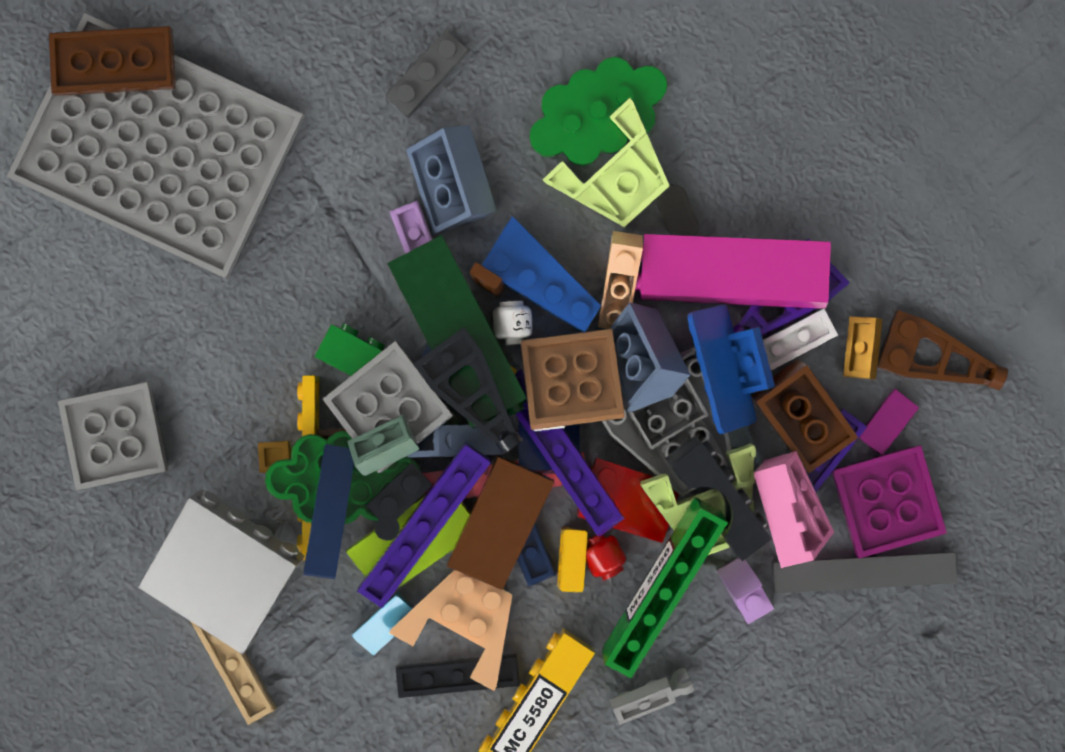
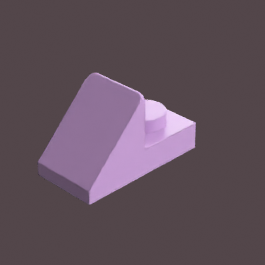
M736 558L716 570L747 624L774 610L762 589L763 585L746 560L741 561L739 558Z

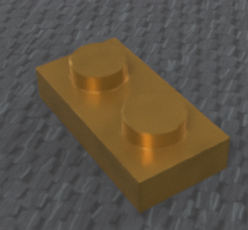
M849 317L843 377L876 380L883 319L875 317Z

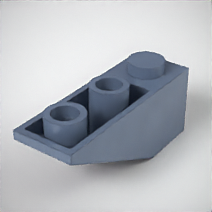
M441 425L418 443L419 450L408 455V458L454 457L465 442L484 455H502V453L496 446V443L478 428L473 429L470 425Z

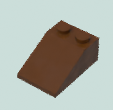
M799 359L773 377L775 387L751 393L753 402L791 452L797 451L808 474L859 438L809 367Z

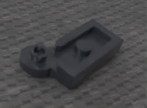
M413 463L405 467L365 505L378 518L374 528L376 535L382 540L389 541L397 537L400 530L397 519L433 486Z

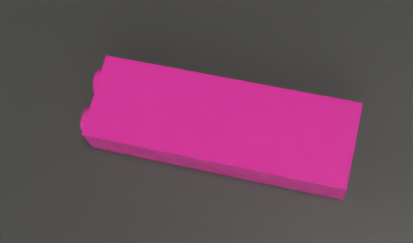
M644 234L640 260L642 262V273H638L635 291H641V300L825 309L829 300L831 242Z

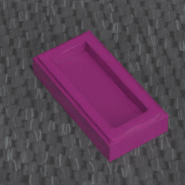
M892 389L865 424L867 428L858 439L879 455H883L919 407L899 391Z

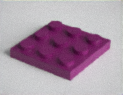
M921 445L839 467L831 472L857 558L860 559L947 534Z

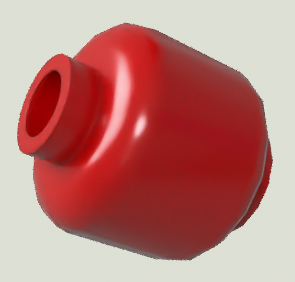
M594 535L587 539L586 565L593 577H601L602 580H607L624 570L623 565L627 558L615 536L609 535L604 537V535H601L599 537Z

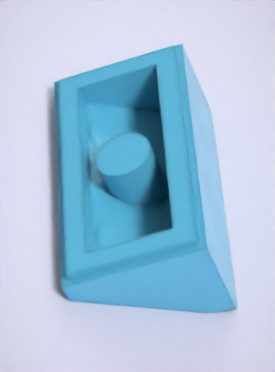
M397 592L387 601L383 608L375 612L351 636L374 656L394 637L389 634L390 630L413 607Z

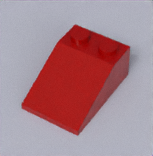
M595 457L592 471L625 518L612 528L663 543L669 523L640 485L641 481L655 476ZM672 489L677 502L679 494ZM578 508L577 516L585 519V517Z

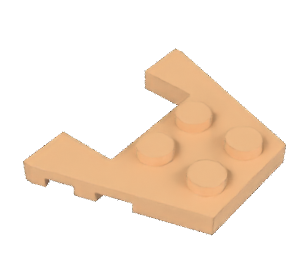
M454 570L390 630L389 634L414 646L429 618L484 648L470 678L495 691L512 594Z

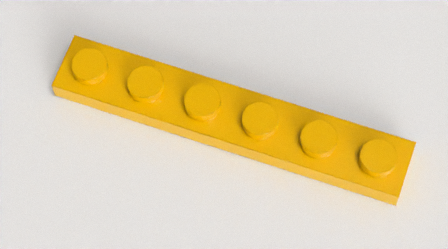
M302 376V382H298L297 396L298 400H302V412L298 413L297 427L298 431H302V437L310 434L317 435V430L319 429L320 376ZM297 516L298 522H302V534H298L297 548L300 553L305 555L303 559L305 560L311 523L305 522Z

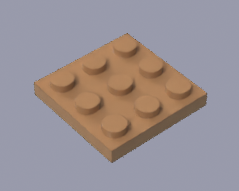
M612 329L521 341L531 430L625 418Z

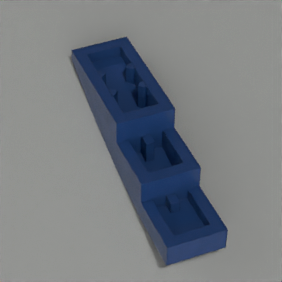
M327 444L324 446L303 575L335 580L354 466L349 448Z

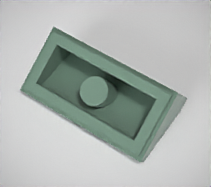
M404 415L347 441L354 466L364 476L419 450L417 441Z

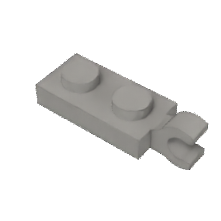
M686 668L676 670L670 681L666 677L652 680L642 687L622 692L617 697L610 699L609 701L619 725L676 703L675 697L692 693L694 688L691 681L684 684L680 683L682 680L689 678Z

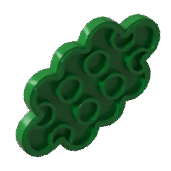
M617 57L603 60L598 65L596 71L582 69L575 72L570 78L568 86H552L545 92L541 105L544 117L534 123L530 130L529 140L531 147L542 157L551 158L563 153L568 161L576 166L591 165L598 159L601 152L605 154L618 153L626 145L628 137L610 119V116L630 98L636 107L646 133H650L655 123L653 106L663 99L667 90V81L664 74L652 66L640 67L633 71L627 61Z
M346 431L334 433L327 440L314 434L301 437L292 447L291 459L279 460L270 465L265 475L266 488L271 495L278 499L292 500L293 510L298 518L311 523L324 446L327 444L349 448L347 441L352 439ZM406 456L394 462L382 473L375 471L366 476L362 475L353 466L345 524L352 523L360 515L369 520H378L365 505L410 463H413L420 471L417 463Z

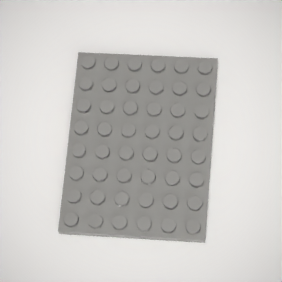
M84 13L76 31L118 28ZM174 55L176 89L55 96L51 93L50 84L6 177L229 279L305 116L296 110Z

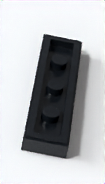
M517 654L502 655L496 688L520 686ZM480 657L396 666L398 698L489 689L470 678Z

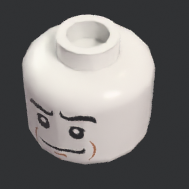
M523 301L500 302V307L493 310L494 336L498 339H504L505 345L521 344L523 338H527L532 334L531 309L528 306H524Z

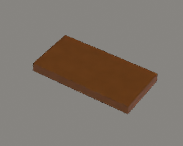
M171 26L49 33L51 93L55 96L176 89L174 40Z
M498 455L447 561V567L503 590L553 487L554 479Z

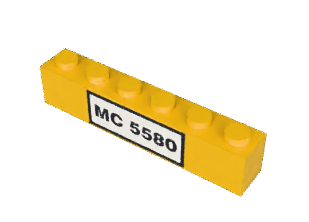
M564 628L560 634L555 632L545 647L549 650L543 660L537 658L529 671L532 677L525 686L521 683L512 697L515 703L509 711L506 709L502 711L495 723L498 729L492 737L489 735L485 737L478 751L531 752L595 654L594 648Z

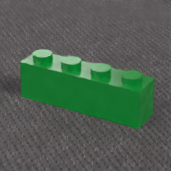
M345 323L341 327L331 324L314 357L352 376L380 354L385 344L371 337L367 341L357 337L359 331Z

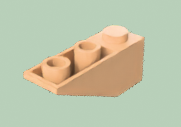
M613 231L598 320L599 328L609 329L628 303H633L643 250V235Z

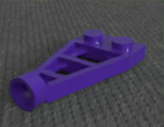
M831 262L828 302L850 283ZM752 305L740 323L733 327L734 333L745 331L743 327H749L750 329L760 327L761 335L764 336L818 308L783 307L785 312L771 322H766L759 315V310L762 306Z

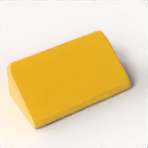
M569 527L561 528L557 587L561 591L583 592L587 548V532L584 530Z

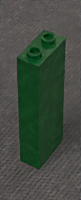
M440 235L388 262L387 264L431 350L465 327L484 354L508 416H512L525 409L523 403L528 400L443 236ZM464 366L449 378L451 388L464 397L472 396L478 391L480 386L476 372L471 366ZM488 395L481 396L471 405L472 410L485 422L491 421L497 415V409ZM468 420V422H469L471 428H473V429L477 428L475 425H473V424Z

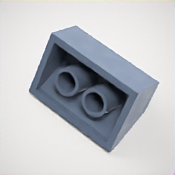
M470 125L443 127L406 149L433 235L479 221L497 212Z
M629 302L609 329H612L623 404L626 411L633 412L673 396L690 376V373L658 309Z

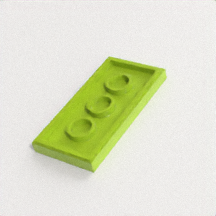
M427 493L422 495L397 519L400 530ZM461 502L399 587L454 549L470 515L463 502ZM374 529L348 547L346 553L366 577L392 540L380 539Z

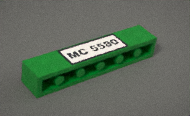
M694 497L602 647L605 665L630 678L633 677L728 524L721 510Z

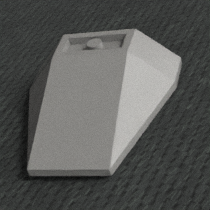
M695 347L680 353L690 376L673 396L633 412L626 411L624 406L625 418L602 421L609 434L657 476L666 473L672 489L682 497L696 488L688 489L665 458L694 436L702 443L707 440L718 454L714 459L720 467L724 464L728 469L730 468L726 452L731 450L728 433L719 434L713 422L712 410L704 388L705 383L697 361Z

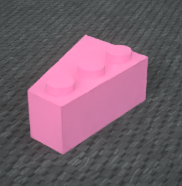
M797 451L764 460L754 471V476L780 566L783 568L814 561L833 535L834 530Z

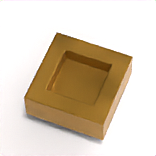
M290 441L258 443L259 473H266L270 465L276 461L291 459Z

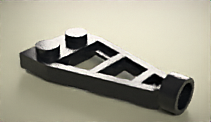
M465 327L413 364L431 390L493 440L502 454H505L523 441L519 433L513 428L483 352ZM464 366L474 368L480 383L478 391L469 397L461 396L449 385V378ZM483 395H488L497 409L496 417L489 422L483 421L471 408L472 403ZM501 432H510L509 435L500 440L499 436Z

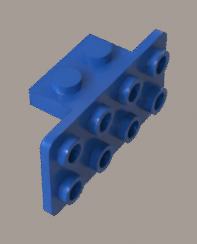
M726 305L689 313L687 316L689 331L694 341L697 361L705 383L704 388L709 398L713 422L718 433H728L755 423L757 417L750 393L775 387L760 327L734 333L729 310Z

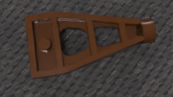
M899 310L894 312L877 365L878 369L904 378L986 385L998 391L1003 387L1008 375V368L990 362L929 321ZM927 338L940 347L941 355L938 364L924 366L914 362L913 358L920 339ZM951 352L966 357L970 361L966 374H958L946 370ZM989 369L987 378H985L984 374Z

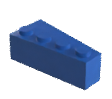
M512 216L482 266L503 279L505 287L577 331L584 333L601 305Z

